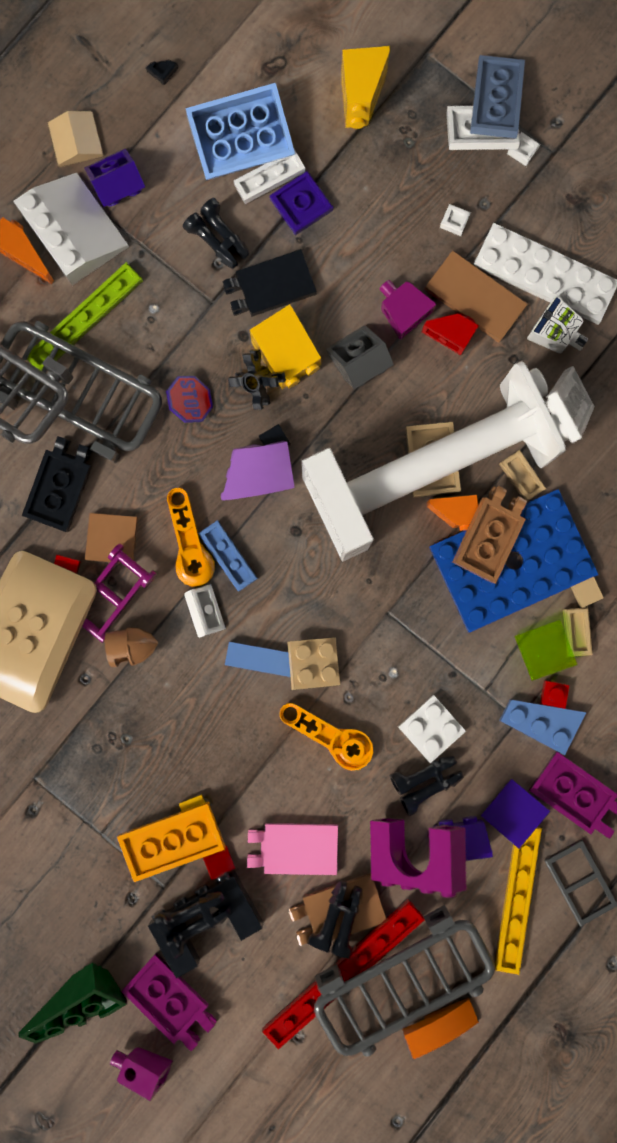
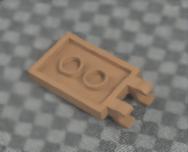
M493 486L489 493V499L486 497L481 499L452 563L495 584L526 520L520 515L527 500L519 496L517 498L512 497L509 503V510L500 505L507 493V490L501 486Z
M371 873L346 881L347 887L343 898L345 901H349L355 885L362 888V904L359 905V913L356 914L351 934L380 925L386 917L375 883L371 880ZM336 885L304 895V904L289 908L291 921L299 920L308 915L312 926L296 932L299 945L306 944L311 934L320 932L327 915L329 899L332 897L331 892ZM340 911L332 941L337 938L344 911Z

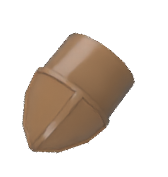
M128 627L125 630L106 632L105 651L111 668L118 667L120 663L127 661L130 662L131 666L144 662L153 654L158 645V641L152 634L140 628Z

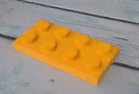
M209 802L117 836L133 882L225 850L226 847Z

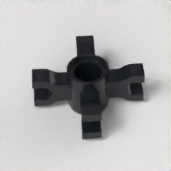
M252 349L250 353L242 355L248 373L237 372L235 374L236 377L228 378L230 387L243 386L245 391L253 395V409L262 410L264 408L263 405L271 404L266 392V386L278 387L279 383L286 382L284 372L271 373L267 367L261 366L260 349Z

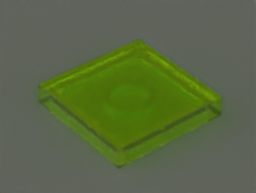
M560 619L514 636L531 681L578 665Z

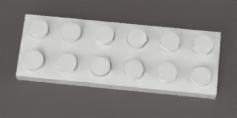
M493 223L474 263V266L479 270L550 303L557 295L580 317L595 324L601 322L617 288V279Z
M571 366L564 370L547 396L549 400L546 403L552 415L557 414L561 422L559 428L565 438L569 437L573 443L582 438L595 406L574 366Z

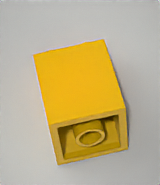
M390 46L342 50L341 82L346 128L360 129L369 125L386 79Z
M290 304L250 329L252 345L255 349H260L261 358L270 372L285 373L286 382L279 383L282 390L286 387H294L300 382L301 377L306 374L310 376L320 369L321 357Z

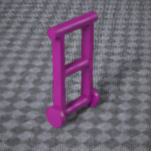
M120 543L108 555V559L111 562L94 583L97 592L117 608L101 629L87 618L82 625L85 630L101 643L105 641L107 630L141 586L144 588L148 587L157 575L155 571L148 573L123 552L124 546ZM119 561L140 578L123 600L103 584Z

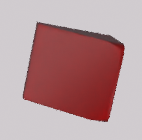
M227 845L225 850L203 857L211 880L222 876L227 871L230 872L235 869Z

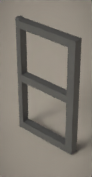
M582 840L544 860L580 927L617 907V902ZM581 848L593 873L564 888L551 863ZM597 878L610 903L581 918L568 894Z

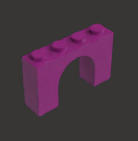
M381 818L370 821L371 880L381 882L382 886L400 885L403 890L418 888L421 893L426 894L441 892L442 897H456V893L467 890L465 827L441 825L429 828L430 859L426 870L421 872L411 864L406 854L404 820Z

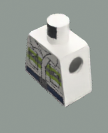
M557 295L527 337L528 340L557 353H562L568 344L581 351L588 341V338L577 332L584 322L583 319Z

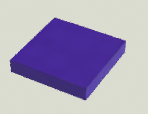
M308 171L269 195L271 202L295 236L333 211V206Z
M511 779L481 816L520 849L550 811Z

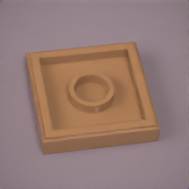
M90 513L85 560L111 562L108 559V555L119 543L124 546L123 552L134 560L138 518Z

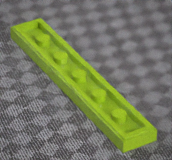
M127 262L124 263L49 333L72 345L76 344L143 282L142 278ZM41 340L33 347L27 360L33 366L42 370L44 367L42 363L47 356H50L54 346ZM58 349L53 359L57 361L66 352Z

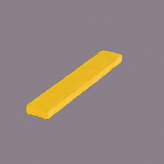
M541 827L535 829L520 849L513 844L495 957V971L520 974L542 831Z

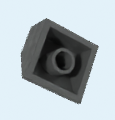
M365 325L326 349L345 381L353 389L363 386L367 381L378 374L384 373L389 367L394 365L385 342Z

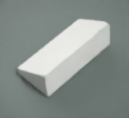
M211 584L189 590L184 594L199 638L226 629Z

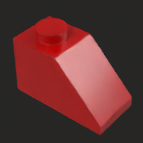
M458 313L426 321L421 332L461 356L479 325L470 316H462Z

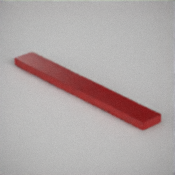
M409 899L352 948L350 959L341 958L335 963L341 970L344 982L374 966L425 921L422 913ZM316 981L262 1028V1032L278 1050L316 1017L314 1012L315 1002L321 996ZM334 1000L328 1002V1003L324 1006V1009H325L327 1006H329Z

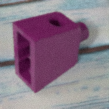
M387 280L379 288L386 297L382 302L381 310L400 340L430 316L436 307V304L410 282L406 281L397 288L390 280Z
M135 1047L128 1055L116 1050L110 1061L111 1066L120 1069L117 1078L118 1083L149 1101L165 1085L173 1060L140 1047Z

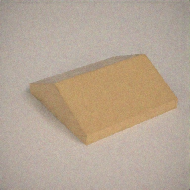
M67 111L48 122L59 167L103 157L92 111Z

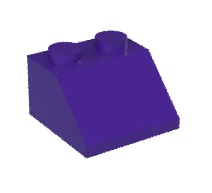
M126 149L84 168L103 207L107 205L114 206L120 202V199L126 196H135L141 192V189L145 188L135 162Z
M477 816L464 817L462 822L453 823V820L439 821V825L433 826L465 827L466 861L493 857L485 823L481 819H477Z

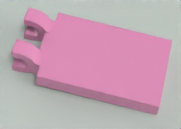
M265 823V830H248V843L261 842V855L248 854L247 868L264 867V874L337 875V824Z

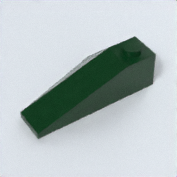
M94 963L88 964L73 974L19 1031V1038L35 1044L64 1033V1028L68 1026L78 1025L81 1027L86 1025V1019L99 1015L101 1019L109 1016L127 1005V999L109 970Z

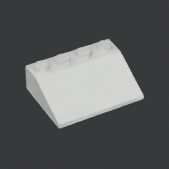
M77 173L34 187L13 201L72 286L129 247Z

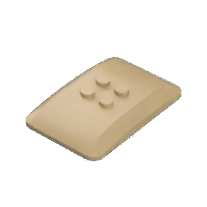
M19 551L13 555L0 580V698L32 713L41 712L47 707L96 596L97 589L93 581L29 552Z

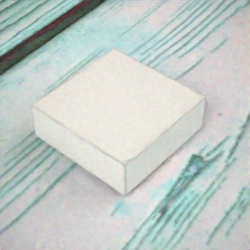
M521 132L519 135V148L509 149L507 154L527 166L540 144Z
M449 204L440 228L461 236L471 212Z

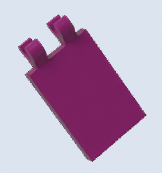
M555 751L529 791L590 835L596 829L610 839L615 831L601 820L608 809L617 815V802H615L617 793Z
M157 952L121 991L173 1044L180 1039L190 1051L200 1041L199 1036L188 1029L195 1020L206 1032H209L217 1022L213 1015L205 1011L209 1004L181 976L176 979L169 964Z

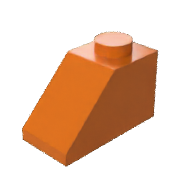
M477 495L429 499L427 508L452 528L467 531L478 508Z

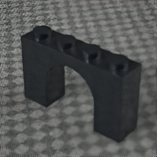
M227 871L215 879L216 883L209 887L207 884L200 886L194 891L195 895L188 899L186 896H183L173 903L174 907L165 911L163 908L151 916L152 920L148 924V928L176 979L198 967L200 957L189 939L184 945V953L175 959L167 945L166 936H163L158 929L155 915L161 912L174 913L199 901V898L206 897V894L221 891L225 899L214 907L220 909L230 906L232 914L228 918L241 941L263 929L264 922L236 871L231 874ZM186 921L178 925L173 931L185 927Z

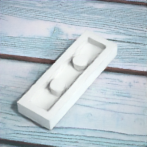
M295 151L293 156L266 163L234 180V185L244 203L247 204L303 174L305 167Z

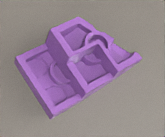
M287 441L263 446L253 444L233 449L230 459L231 465L227 470V481L224 492L221 493V500L246 498L295 488Z

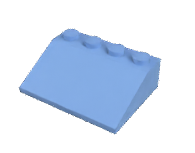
M276 83L186 108L188 122L206 180L295 155Z

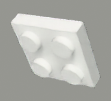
M434 695L398 726L429 763H432L466 732Z

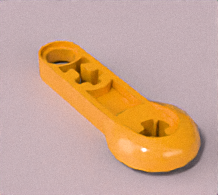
M174 488L168 493L167 502L179 546L175 564L176 574L186 585L191 587L202 586L213 577L215 562L212 555L200 542L187 492L181 488ZM175 493H182L185 496V500L181 505H174L172 503V496ZM188 507V511L183 510L186 519H190V522H187V527L183 528L181 524H178V521H181L180 513H174V510H182ZM192 561H197L198 564L201 563L202 567L198 568V573H194L193 570L190 572L189 567L192 566Z
M288 703L281 708L280 718L285 724L328 748L335 761L342 768L350 771L360 770L371 761L373 744L364 732L354 729H338L294 703ZM288 707H293L297 710V718L293 721H289L284 717V711ZM302 712L307 715L304 717V720L311 722L314 719L316 721L317 731H306L307 726L303 723L300 724V727L295 725L300 720ZM355 743L359 746L357 750H360V753L358 755L353 754L351 757L347 754L349 750H346V747L348 745L353 746Z

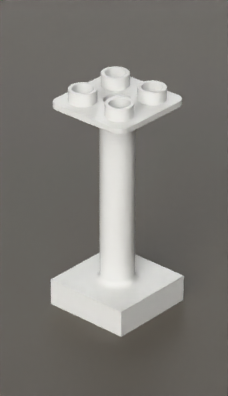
M522 361L514 364L500 384L501 393L507 404L506 409L349 482L345 481L330 448L302 460V478L342 562L367 551L373 542L372 535L362 517L366 513L521 441L527 444L536 464L540 468L547 466L565 452L564 442L569 440V437L565 438L559 428L561 422L557 414L550 415L542 397L548 395V387L542 373L537 368L528 370Z

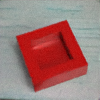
M544 681L540 704L566 709L570 685Z

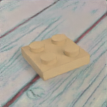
M336 637L287 642L292 690L340 685Z

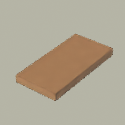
M453 250L424 289L462 316L467 315L473 318L475 323L479 325L478 328L498 343H500L528 305Z

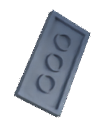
M479 55L470 134L517 139L525 60Z

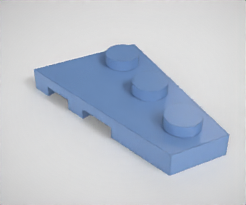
M510 699L499 721L565 755L586 712Z

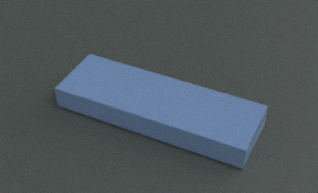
M218 520L198 533L238 592L258 579Z
M229 642L225 665L291 677L288 652Z

